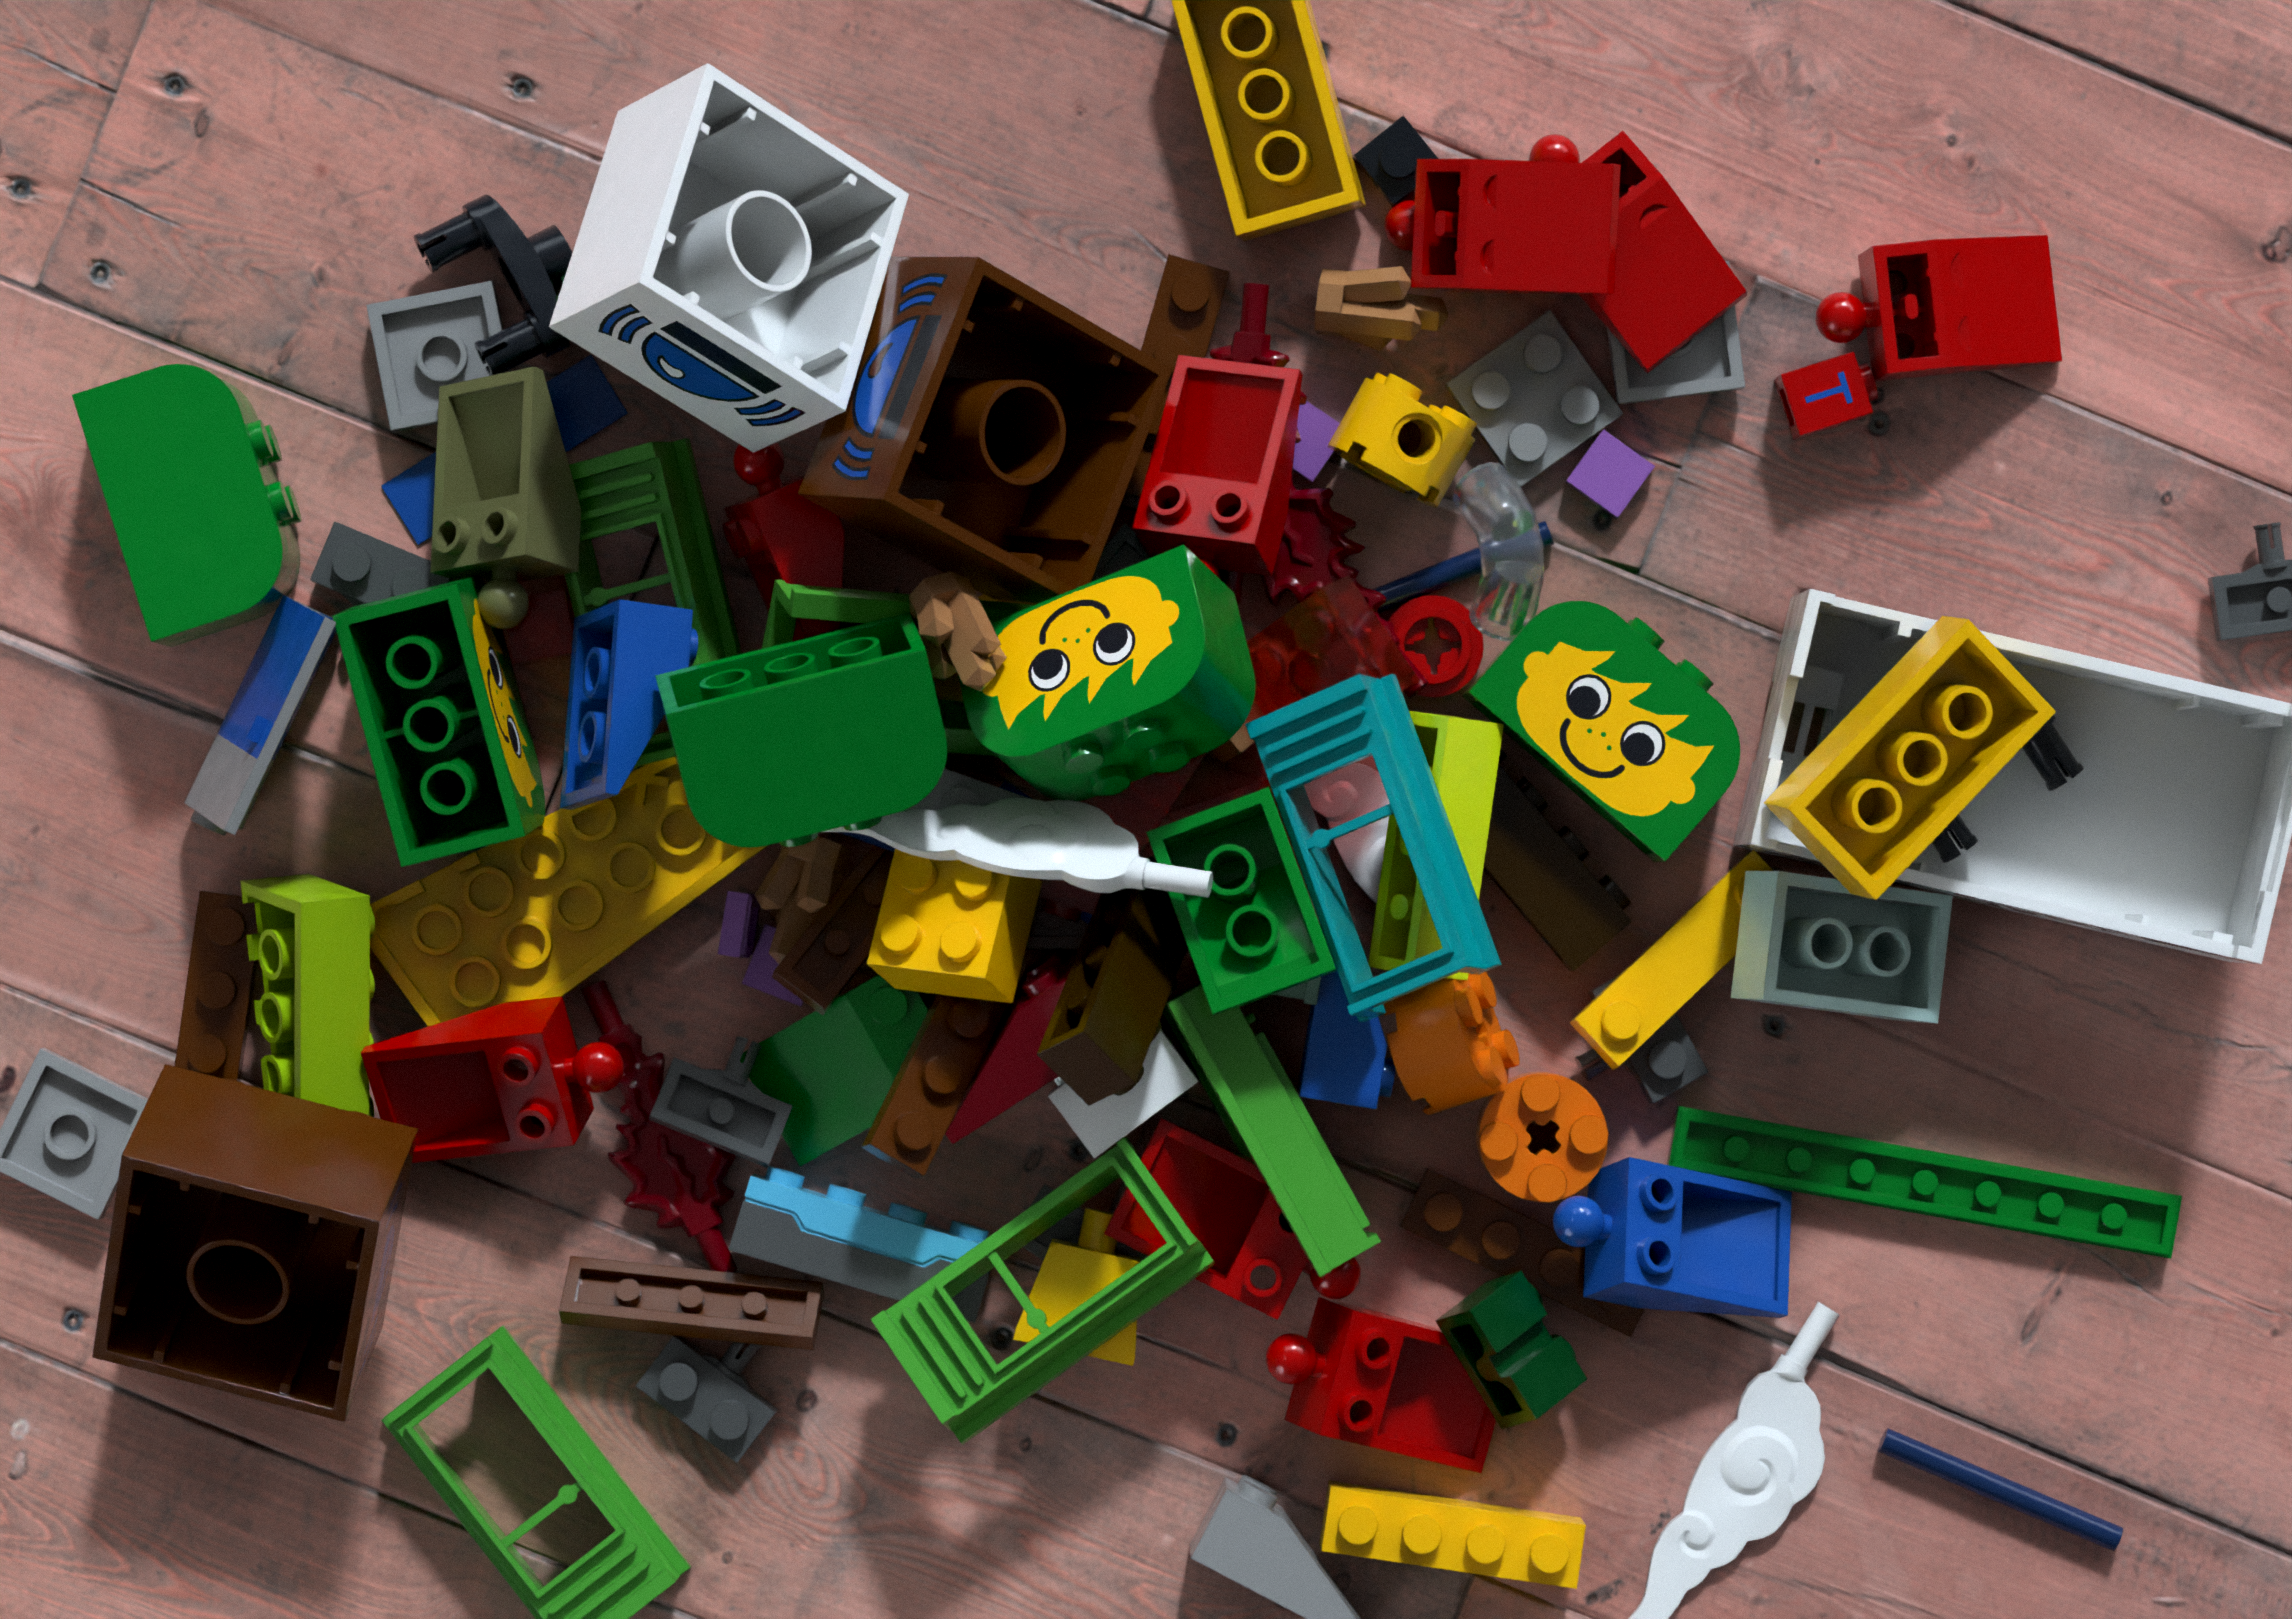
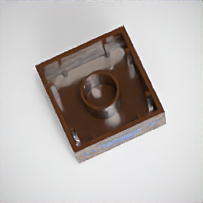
M891 257L847 409L845 412L826 420L797 494L944 573L952 571L968 578L975 590L992 599L1041 603L1091 582L1173 369L980 257Z
M165 1064L121 1156L92 1357L345 1422L383 1328L418 1129L374 1118L361 1112L347 1111L249 1086L236 1080L222 1079Z

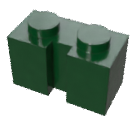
M1522 1271L1485 1282L1436 1320L1437 1325L1501 1429L1537 1420L1587 1380V1377L1576 1361V1354L1570 1343L1560 1335H1550L1541 1321L1548 1313L1543 1307L1541 1295L1527 1281Z

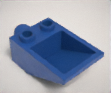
M1628 1157L1600 1168L1596 1176L1588 1184L1587 1197H1569L1563 1200L1554 1212L1553 1227L1559 1239L1572 1247H1585L1583 1297L1642 1309L1775 1318L1788 1316L1792 1192Z

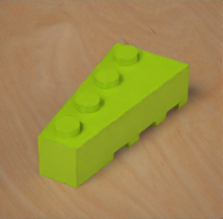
M311 874L241 880L243 904H255L258 934L246 935L249 961L259 960L265 992L260 1000H254L256 1025H260L264 1038L270 1043L272 1054L266 1055L261 1059L264 1089L347 1111L361 1112L374 1117V1104L369 1094V1079L361 1056V1051L365 1046L374 1044L372 1034L369 1031L370 1001L375 991L374 977L370 969V938L375 930V917L370 906V896Z

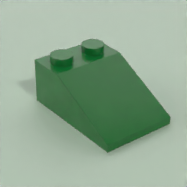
M1269 787L1146 832L1157 863L1213 872V884L1208 898L1168 891L1213 1016L1337 971Z
M877 975L838 997L824 1015L814 1011L759 1043L762 1049L758 1053L749 1078L763 1094L793 1106L782 1136L800 1167L872 1126L929 1011L930 1006L922 992L895 989L880 975ZM747 1051L743 1052L740 1059L741 1063H743Z

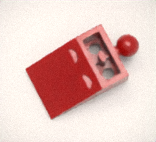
M1621 131L1582 162L1621 165L1619 191L1627 193L1619 198L1614 295L1579 294V296L1648 374L1746 297L1747 291L1664 176L1627 134ZM1551 134L1542 137L1533 145L1529 161L1580 163V154L1576 145L1569 138L1563 135Z
M1417 159L1415 201L1405 200L1399 202L1389 210L1384 222L1385 234L1390 243L1396 248L1412 251L1411 288L1448 292L1614 295L1621 165L1489 159Z
M2048 235L1934 239L1872 246L1858 255L1863 302L1853 294L1836 292L1825 297L1816 310L1815 321L1817 328L1823 337L1835 343L1850 342L1856 339L1866 328L1870 365L1875 382L2062 362ZM1889 273L1896 274L1902 280L1903 289L1899 295H1891ZM1896 336L1903 337L1908 341L1910 353L1907 358H1898Z
M1178 355L1132 526L1149 558L1184 544L1219 579L1218 569L1267 576L1273 575L1288 515L1303 377L1300 369Z
M777 442L754 453L738 444L733 455L734 469L744 482L756 486L758 494L724 508L729 521L723 523V531L729 547L736 558L745 557L768 613L775 579L785 580L787 584L842 588L845 530L839 516L797 494L804 476L782 483L780 474L784 468L785 460L783 450ZM797 618L793 641L840 630V621Z
M562 996L501 1003L365 1046L361 1051L380 1119L418 1129L412 1163L574 1146L594 1110L590 1092L605 1093L612 1090L619 1084L624 1073V1062L621 1054L608 1043L592 1042L578 1051Z
M1161 1117L1142 1155L1141 1161L1188 1228L1215 1261V1264L1197 1276L1196 1280L1276 1320L1279 1319L1301 1272L1308 1274L1314 1289L1320 1295L1329 1299L1347 1297L1357 1288L1361 1278V1269L1355 1257L1332 1269L1322 1277L1317 1276L1293 1231L1286 1230L1281 1226L1279 1216L1282 1211L1253 1159ZM1127 1187L1104 1234L1149 1256L1165 1245L1166 1241ZM1260 1265L1271 1267L1276 1274L1274 1284L1266 1289L1256 1287L1250 1278L1253 1269Z
M1318 1297L1307 1338L1297 1333H1286L1278 1336L1270 1343L1265 1359L1268 1371L1277 1381L1289 1385L1294 1384L1284 1418L1285 1421L1321 1436L1482 1474L1496 1419L1439 1328Z

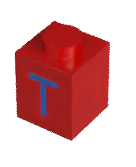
M1854 351L1781 374L1774 380L1793 440L1866 418L1873 413L1870 401L1878 399L1877 386L1870 366L1867 362L1858 365Z

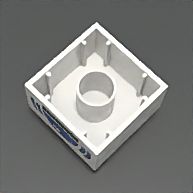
M707 63L617 112L549 327L754 453L846 411L909 194Z

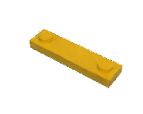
M1755 850L1748 852L1570 1022L1574 1029L1612 1070L1625 1062L1736 955L1745 871H1773Z

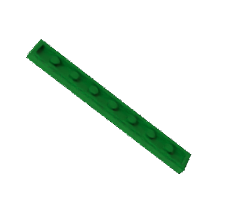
M1678 1105L1667 1165L1777 1189L2169 1259L2172 1257L2182 1196L2177 1194Z

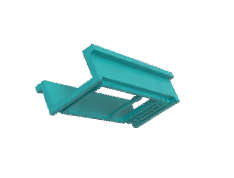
M1358 674L1245 724L1250 739L1255 741L1348 999L1349 1005L1347 1009L1351 1016H1357L1358 1021L1364 1023L1385 1014L1386 1011L1383 1004L1458 972L1481 974L1502 965L1396 675L1390 674L1379 679ZM1373 755L1390 804L1330 830L1320 829L1304 785ZM1394 814L1442 949L1373 977L1327 847L1336 838Z

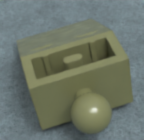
M529 367L439 386L430 573L453 580L478 576L485 584L477 598L482 619L494 628L509 629L518 625L525 618L529 608L528 595L519 582L579 571L581 507L543 369L537 367Z

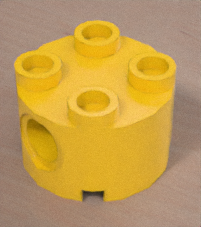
M1376 372L1373 379L1365 378L1327 447L1338 453L1339 451L1342 452L1340 457L1403 494L1411 489L1420 493L1418 501L1437 508L1476 440L1471 434L1477 423L1444 405L1441 409L1432 404L1429 407L1421 404L1418 400L1423 391L1394 374L1389 373L1386 377ZM1406 423L1410 429L1411 440L1409 446L1402 451L1398 444V435L1400 429Z

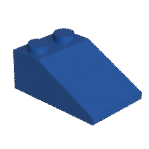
M619 599L574 618L560 809L574 810L619 794L665 715L655 675L691 667L696 659L698 634L695 629H692V609Z
M1335 971L1321 976L1317 1005H1311L1297 1093L1300 1097L1377 1109L1379 1096L1391 1097L1396 1071L1392 1058L1385 1057L1387 1043L1379 1017L1364 1023L1359 1022L1357 1016L1349 1014L1347 1009L1349 1002L1338 972Z

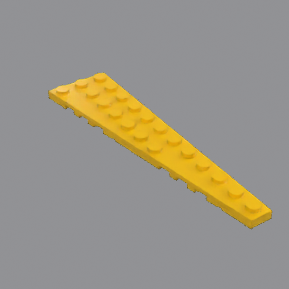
M985 594L978 597L979 600L1008 602L1031 605L1038 604L1033 602L992 599ZM957 672L945 681L932 677L938 700L964 702ZM668 758L646 764L631 772L616 796L574 810L559 809L545 816L542 825L528 835L488 845L370 904L375 917V930L370 938V948L427 1026L501 1003L564 997L769 845L751 848L734 846L716 839L704 830L695 819L689 807L676 758Z

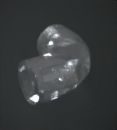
M1488 462L1469 470L1459 480L1454 489L1453 502L1472 528L1481 553V575L1469 610V618L1472 624L1483 634L1501 641H1511L1523 626L1535 617L1544 581L1543 542L1536 514L1521 486L1502 464Z

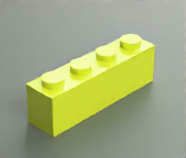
M1409 711L1479 901L1504 724ZM1394 814L1390 815L1388 820L1368 961L1369 967L1387 971L1442 949ZM1458 972L1446 978L1468 980L1469 973Z

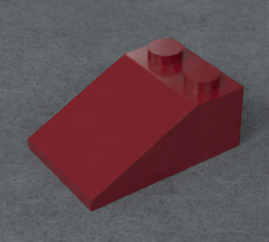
M1073 949L1061 958L1056 951H1053L1034 962L1024 972L1028 979L1022 982L1014 996L1013 1003L1009 1004L945 1133L952 1145L1059 1077L1037 1056V1052L1077 955L1076 949Z

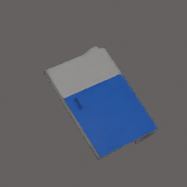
M282 596L184 803L194 809L191 821L224 836L227 832L235 835L238 829H243L336 634V622L333 621L332 617L288 596Z

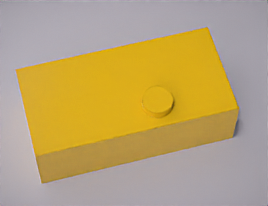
M1171 0L1236 236L1243 241H1248L1366 207L1310 0Z
M1942 616L1766 799L1764 804L1851 894L1877 900L2056 711L1969 619Z

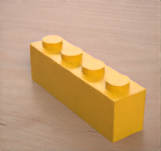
M1328 1480L1319 1544L1323 1552L1577 1589L1586 1524L1581 1517Z

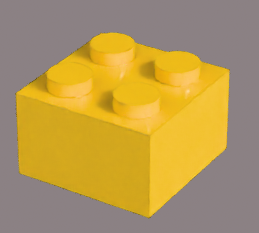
M895 848L867 964L895 989L1013 1003L1042 881L1040 879L1016 877L988 871L960 860L939 861L922 858Z

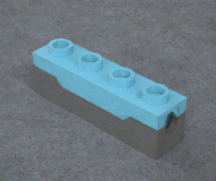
M768 1166L765 1176L756 1173L750 1176L744 1195L746 1198L742 1202L728 1250L900 1301L988 1237L989 1231L952 1220L950 1230H944L925 1224L928 1213L922 1210L891 1202L887 1213L864 1206L866 1198L864 1193L829 1184L827 1194L803 1188L805 1176ZM991 1270L952 1298L969 1322H976Z

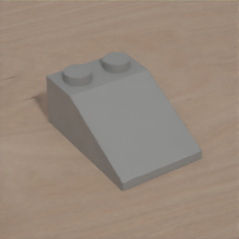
M1244 1474L1239 1483L1225 1477L1190 1543L1191 1559L1305 1619H1362L1281 1506L1276 1504L1278 1498L1275 1495L1277 1492Z

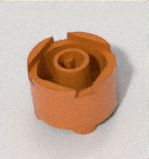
M1486 972L1481 974L1469 973L1468 980L1444 978L1384 1004L1386 1011L1384 1016L1396 1012L1398 1030L1386 1034L1396 1071L1412 1101L1422 1098L1426 1099L1428 1104L1422 1111L1427 1115L1503 1092L1508 1083L1509 1068L1516 1067L1520 1063L1519 1051L1513 1035L1508 1029L1501 1031L1493 1009L1497 1003L1495 989Z
M1529 1072L1508 1079L1503 1092L1486 1098L1478 1114L1476 1145L1483 1167L1501 1187L1525 1200L1550 1203L1576 1194L1596 1176L1607 1151L1609 1133L1605 1117L1597 1101L1580 1084L1559 1074ZM1551 1120L1555 1124L1551 1136L1556 1141V1144L1549 1151L1539 1147L1533 1153L1530 1152L1527 1146L1532 1138L1526 1132L1527 1127L1532 1122L1544 1126Z

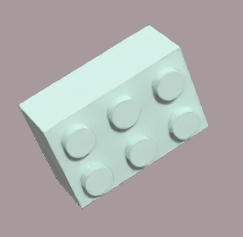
M1745 871L1730 998L1905 1022L1938 1023L1953 896L1889 887L1877 900H1872L1851 894L1837 879L1783 871Z

